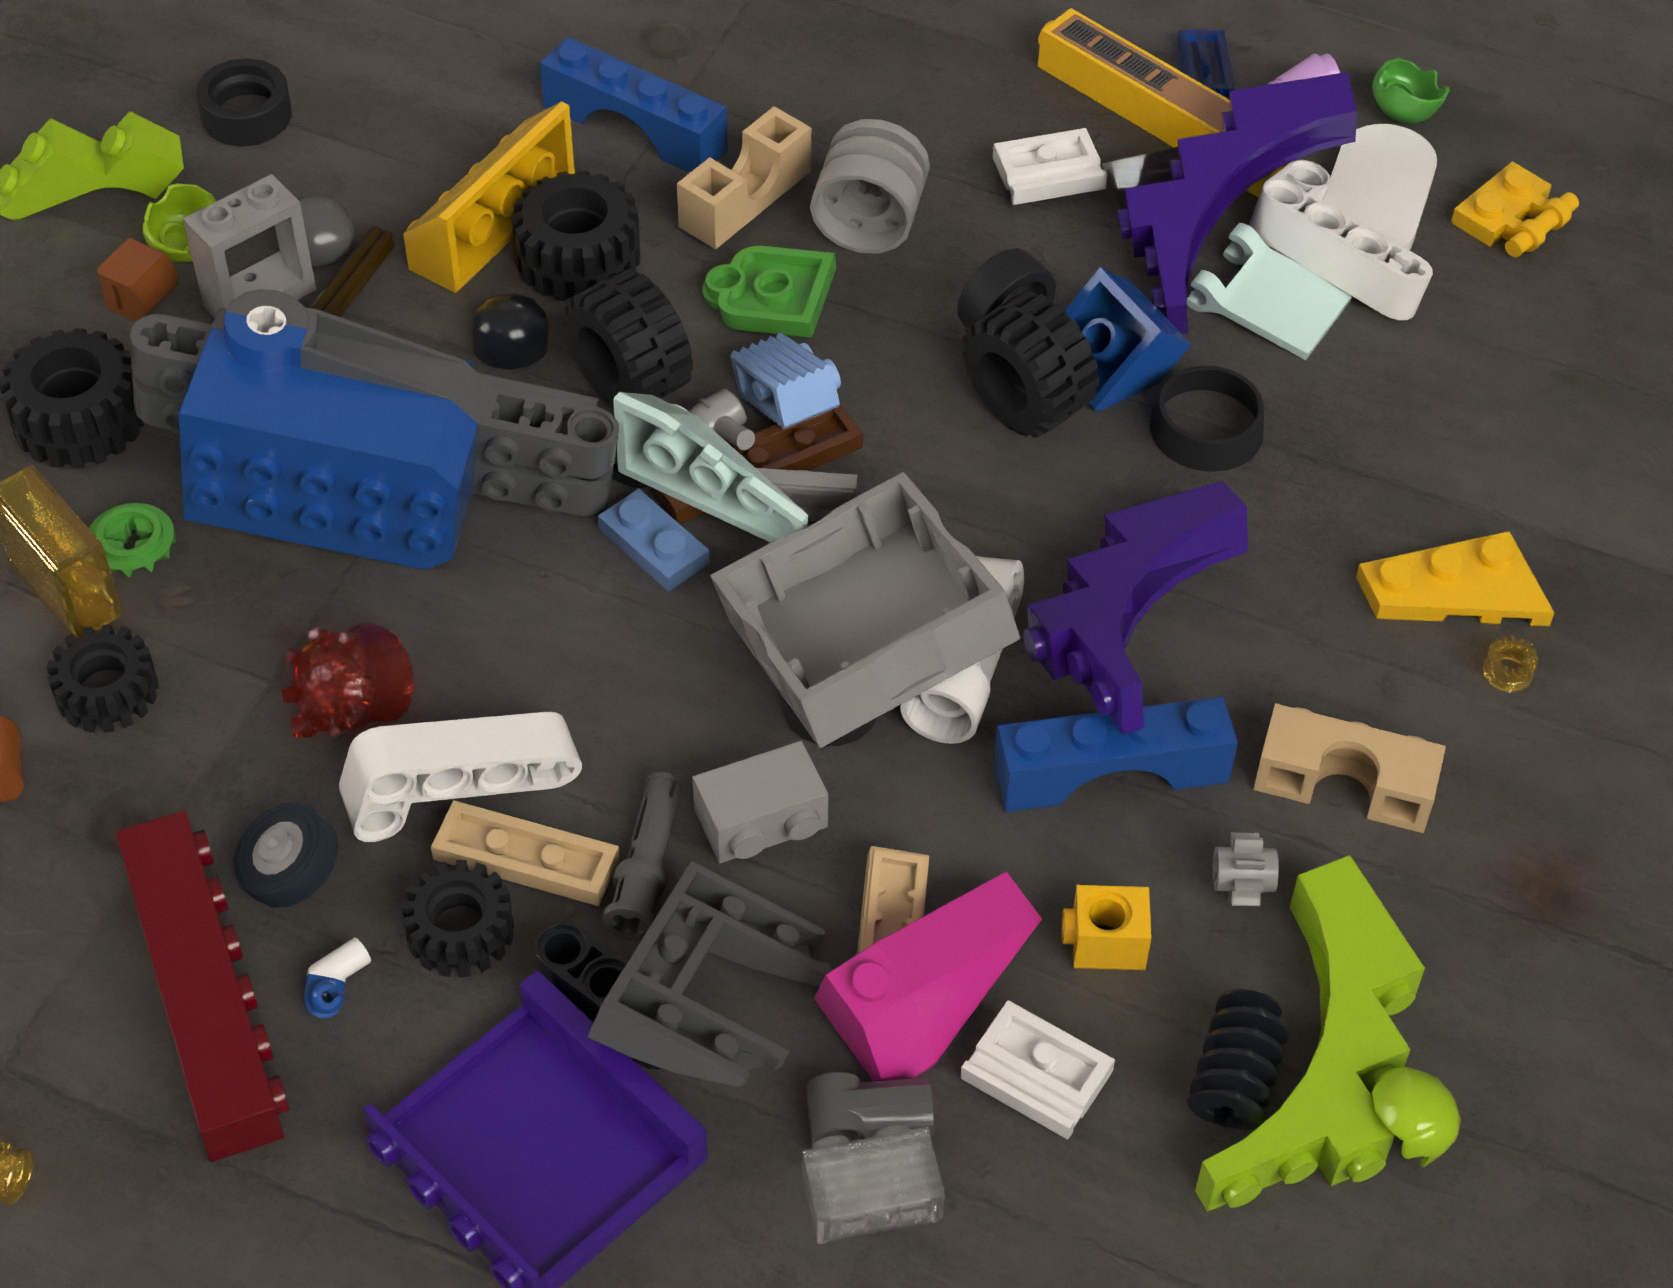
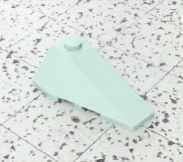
M619 392L614 397V417L619 424L617 440L618 472L770 543L808 527V514L697 415L688 412L680 405L670 404L649 394Z

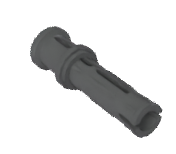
M654 772L647 776L628 857L616 866L612 880L616 891L612 904L608 905L604 910L602 924L609 933L622 939L636 941L643 939L655 919L652 913L656 898L663 894L667 880L662 869V861L665 849L667 848L676 805L683 787L682 782L677 779L673 783L672 790H670L674 775L667 772Z

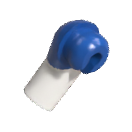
M356 937L308 968L304 1003L312 1015L318 1018H329L336 1015L344 1003L346 978L371 963L369 953Z

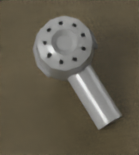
M722 388L705 399L700 398L697 400V404L688 410V412L697 415L722 439L739 449L748 450L753 446L755 435L751 430L743 426L747 420L745 409L740 400L731 391Z

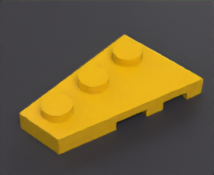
M1510 531L1361 563L1356 574V579L1376 619L1443 622L1448 615L1478 616L1479 623L1500 624L1502 617L1528 618L1531 626H1550L1554 616L1551 605Z

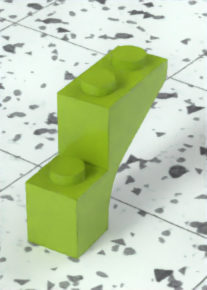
M131 111L125 115L117 126L113 125L108 128L101 142L50 118L38 133L33 132L27 137L22 151L10 165L5 164L0 169V215L8 219L19 220L102 188L129 189L157 199L184 169L180 136Z

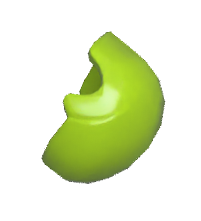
M176 183L168 186L164 197L156 203L149 202L146 209L143 235L149 247L165 253L173 264L193 262L183 218L217 202L213 194L194 184Z
M1398 1067L1385 1072L1375 1082V1087L1372 1091L1375 1112L1388 1130L1403 1140L1401 1153L1404 1158L1424 1157L1419 1162L1421 1167L1424 1168L1445 1153L1456 1141L1461 1122L1459 1110L1450 1091L1436 1076L1412 1067Z

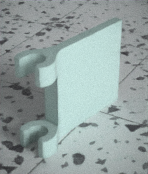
M1238 223L1229 235V239L1232 242L1224 251L1223 256L1231 263L1244 266L1226 288L1213 273L1201 270L1191 283V286L1195 289L1187 297V305L1197 312H1212L1224 315L1296 356L1307 360L1348 305L1352 296L1297 262L1271 249L1251 226Z

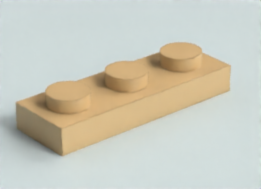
M453 800L431 845L433 860L446 862V864L456 866V860H467L468 870L473 871L478 862L487 867V874L489 876L495 871L503 880L595 906H600L620 860L619 846L455 800Z

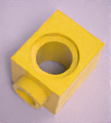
M1077 885L1073 908H1063L1062 944L1073 945V968L1146 970L1152 939L1149 887ZM1096 925H1107L1114 929L1103 930L1098 928Z

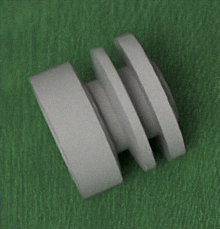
M860 119L844 125L833 136L810 203L813 222L825 237L840 247L859 253L880 254L896 249L908 238L930 169L927 151L918 138L903 127L881 119Z

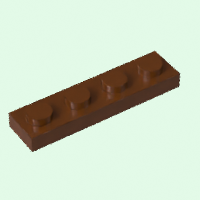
M840 403L839 407L784 430L781 425L778 426L776 424L754 433L755 442L748 450H741L731 443L729 445L755 468L809 471L863 448L864 434ZM652 488V491L668 514L679 524L706 514L702 510Z

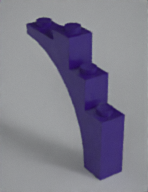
M1348 72L1229 91L1230 111L1222 112L1223 132L1178 139L1179 159L1170 161L1172 181L1125 188L1127 208L1118 210L1121 238H1131L1134 258L1145 256L1148 277L1158 275L1159 286L1151 288L1153 305L1181 334L1188 333L1187 295L1193 265L1206 236L1224 211L1251 185L1281 166L1319 150L1356 142V106Z
M1223 481L1105 514V537L1100 541V549L1067 559L1068 582L1063 583V594L1027 605L1029 628L1024 629L1023 639L1030 659L1033 662L1039 661L1053 680L1071 675L1077 685L1083 684L1092 695L1097 711L1102 716L1108 715L1122 734L1144 728L1142 680L1125 652L1137 623L1154 602L1181 581L1213 564L1248 552L1247 505Z

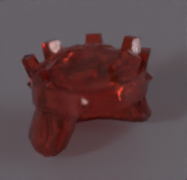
M360 623L342 632H330L315 628L307 631L310 641L302 649L288 650L284 662L294 665L292 686L282 689L284 703H296L302 715L298 714L291 718L293 737L312 738L317 732H330L331 737L342 734L345 731L352 734L354 729L364 727L369 722H392L400 719L403 713L409 709L412 701L411 695L414 692V680H412L414 674L410 664L411 660L406 648H402L403 643L399 638L380 625Z

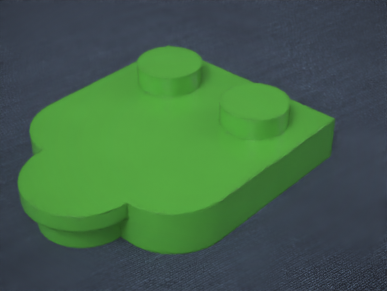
M751 246L745 248L734 256L731 264L718 265L707 273L702 286L703 298L709 306L719 309L722 322L732 329L771 334L781 332L790 336L812 338L837 268L835 253L770 246Z

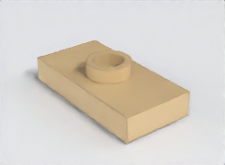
M875 846L870 847L867 854L857 954L924 917L929 855Z

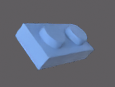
M637 489L598 515L599 530L668 592L710 564L709 549L640 489Z

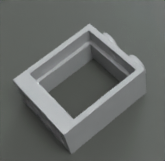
M273 174L183 218L203 307L214 318L219 308L227 309L234 299L247 292L260 289L278 290L298 300L316 290L300 201ZM234 204H239L238 207H230ZM275 225L280 251L230 277L224 251Z

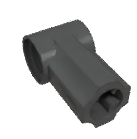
M831 1072L814 1077L806 1086L811 1144L813 1149L819 1153L843 1155L860 1150L867 1144L868 1140L933 1136L934 1134L933 1096L928 1078L861 1083L860 1078L854 1074Z

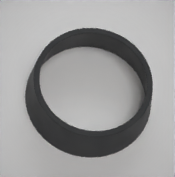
M1195 366L1184 369L1171 376L1163 385L1150 419L1151 435L1163 454L1187 468L1216 472L1239 467L1251 460L1263 443L1264 404L1261 394L1246 377L1227 368ZM1196 390L1215 391L1229 395L1243 403L1252 412L1256 420L1246 431L1234 437L1206 439L1189 434L1175 425L1169 418L1164 404L1171 398L1185 392Z

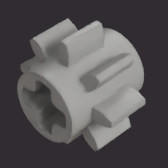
M1231 832L1230 847H1215L1213 855L1214 890L1228 891V901H1231V906L1260 907L1261 893L1276 892L1279 873L1277 849L1263 847V838L1259 837V833Z

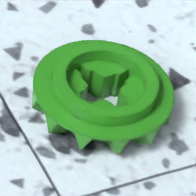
M127 503L105 511L93 521L86 535V547L92 563L100 564L107 575L121 570L129 578L135 569L145 568L152 572L154 563L157 560L169 559L170 546L176 543L173 523L169 516L161 509L145 503ZM135 529L140 540L136 541L134 548L126 550L124 544L128 542L129 537L132 536V530Z

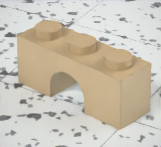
M773 106L742 131L741 153L732 169L709 157L677 183L678 227L716 250L811 172L812 128Z
M1275 703L1253 790L1310 804L1314 787L1322 778L1335 774L1347 775L1361 782L1369 793L1370 806L1367 819L1424 833L1434 803L1446 746L1428 742L1417 736H1404L1372 728L1361 722H1348L1316 714L1305 708H1292Z

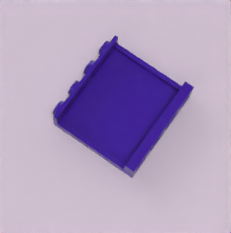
M537 970L519 985L522 1003L520 1007L386 1114L382 1115L371 1103L363 1108L369 1130V1135L365 1137V1142L373 1155L387 1168L395 1163L408 1176L405 1181L413 1196L426 1209L430 1210L436 1205L450 1219L447 1221V1226L455 1239L469 1252L478 1248L492 1262L489 1265L490 1271L503 1288H559L708 1159L707 1129L629 1056L588 1038L587 1036L593 1022Z

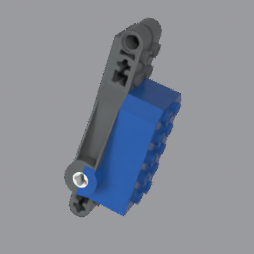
M260 289L242 294L234 299L227 309L219 308L213 325L169 315L152 314L137 320L130 329L133 397L137 417L146 424L180 433L184 520L427 570L453 559L472 494L487 496L498 501H510L539 507L550 512H562L577 516L598 514L605 509L609 501L619 424L609 411L598 407L599 398L478 373L464 359L317 309L304 307L293 296L278 290Z

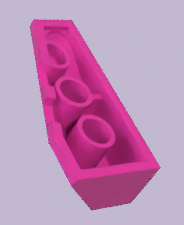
M1006 871L874 943L826 974L814 1000L873 1082L915 1079L936 1064L1042 918Z

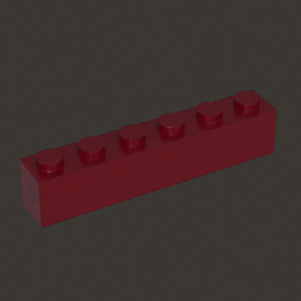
M185 810L115 831L199 1131L210 1163L284 1139L278 1115L288 1112L290 1109L280 1076L276 1075L266 1078L262 1065L263 1062L273 1060L274 1057L264 1024L253 1027L250 1025L247 1012L258 1009V1004L249 974L246 973L236 977L232 962L244 958L234 925L231 924L221 928L217 914L229 911L219 876L211 879H206L203 867L214 864L205 830L192 833Z

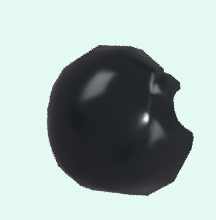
M515 293L499 295L483 302V305L477 308L473 318L472 338L474 353L478 359L491 367L510 370L528 367L542 359L547 353L548 318L546 312L533 298Z

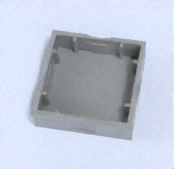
M904 472L838 506L809 527L781 537L710 575L729 622L819 748L826 746L1020 639L1003 587L967 546L957 541L946 530L941 522L938 511Z

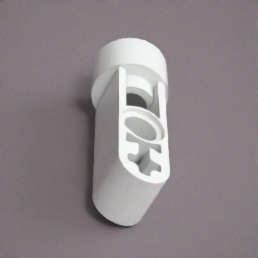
M976 556L1005 590L1013 617H1015L1024 587L1022 562L1020 560ZM1002 649L902 703L900 710L905 722L918 734L941 743H961L973 737L990 695V682Z

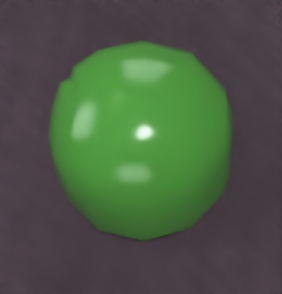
M1398 57L1387 60L1380 66L1374 77L1372 90L1377 104L1387 117L1403 124H1415L1427 121L1440 108L1450 92V87L1444 86L1439 89L1437 85L1438 73L1436 70L1422 71L1413 62Z

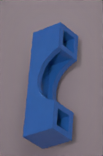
M570 37L564 39L540 62L543 104L547 109L562 101L570 106V118L580 124H583L598 109L616 111L635 122L649 136L662 161L689 173L709 157L718 161L728 150L727 107Z
M1224 697L1143 707L1144 728L1127 734H1122L1108 715L1102 716L1099 712L998 725L993 766L1004 811L1010 812L1061 805L1075 789L1099 776L1119 771L1140 770L1158 774L1169 782L1173 790L1229 783L1238 742Z

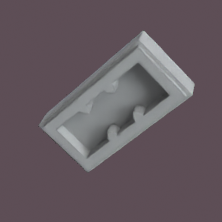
M756 468L808 514V521L817 522L838 506L857 497L858 475Z

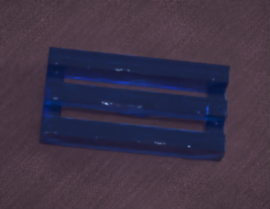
M1178 30L1177 48L1181 72L1197 81L1190 42H1195L1202 84L1230 100L1229 91L1236 89L1225 30ZM1213 41L1221 84H1214L1206 42Z

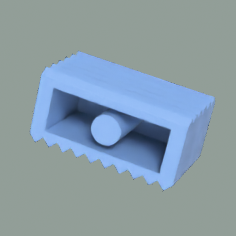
M779 332L776 338L769 336L767 342L761 339L758 345L751 343L749 349L742 347L740 352L733 350L730 356L741 399H745L746 403L749 402L755 409L758 408L759 412H763L764 416L767 415L778 426L781 425L783 430L835 409L840 405L837 389L841 386V380L835 364L830 359L821 360L814 355L806 343L798 344L785 334Z

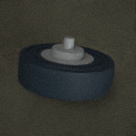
M300 802L281 803L264 811L256 818L239 840L234 856L235 877L245 892L253 899L273 908L291 907L308 899L325 883L330 875L339 850L337 833L326 817L318 810Z

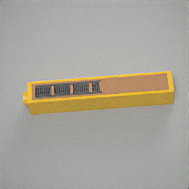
M1068 9L1057 19L1046 23L1038 37V44L1040 45L1039 68L1178 150V139L1223 132L1222 112L1230 111L1229 99L1076 10ZM1290 163L1276 169L1251 185L1246 191L1259 198L1265 182Z

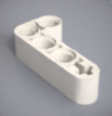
M1296 160L1265 182L1249 226L1258 233L1266 245L1391 319L1409 320L1414 317L1433 275L1432 267L1420 256L1324 201L1323 197L1330 182V175L1326 169L1311 161Z
M556 712L379 726L370 728L353 739L339 781V790L354 835L357 839L364 842H377L394 836L402 829L411 803L553 789L574 780L582 770V762L563 716Z

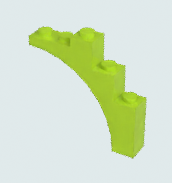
M1350 855L1299 874L1290 903V909L1309 945L1320 988L1321 1029L1315 1055L1306 1075L1275 1114L1244 1140L1202 1161L1195 1192L1207 1212L1225 1204H1228L1230 1208L1245 1205L1255 1199L1263 1188L1280 1181H1284L1285 1184L1297 1183L1310 1176L1317 1167H1319L1331 1187L1350 1178L1353 1182L1365 1181L1379 1173L1386 1165V1159L1395 1135L1388 1130L1376 1114L1372 1091L1375 1087V1082L1385 1072L1394 1068L1405 1067L1411 1049L1389 1016L1403 1011L1413 1003L1425 967Z

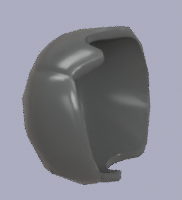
M311 195L298 198L301 205L312 266L318 267L336 263L348 253L355 239L354 223L350 215L339 202L328 196Z

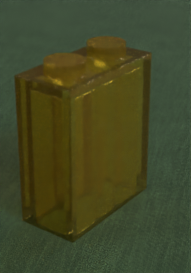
M33 464L1 481L0 541L7 562L69 635L73 633L79 640L85 637L83 628L92 626L93 631L102 629V624L108 625L111 621L123 615L102 543Z

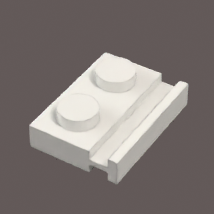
M1086 128L994 143L993 160L1006 190H1009L1011 193L1012 205L1106 189L1107 173L1101 169L1100 157Z
M1008 1000L976 1045V1051L969 1061L966 1060L961 1067V1079L1068 1140L1073 1133V1128L1079 1119L1083 1118L1112 1074L1115 1059Z

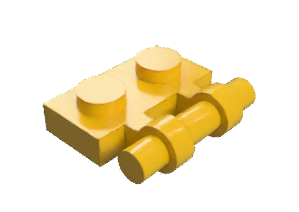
M1512 161L1454 208L1451 223L1489 247L1501 238L1507 240L1505 243L1507 253L1514 258H1518L1524 252H1532L1542 245L1546 240V234L1550 230H1558L1568 223L1572 217V212L1579 206V200L1571 192H1566L1559 198L1553 197L1548 199L1552 185ZM1527 216H1529L1530 218H1532V219H1526L1525 221H1522V220L1525 219Z

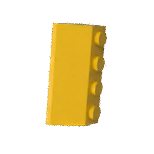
M561 101L526 119L510 135L504 136L498 146L481 162L474 164L468 174L451 190L444 192L438 202L422 217L414 220L409 225L403 236L408 269L457 293L514 238L512 225L513 206L517 199L523 198L522 192L528 186H538L537 180L546 176L551 179L557 177L556 173L566 171L568 174H575L570 106Z

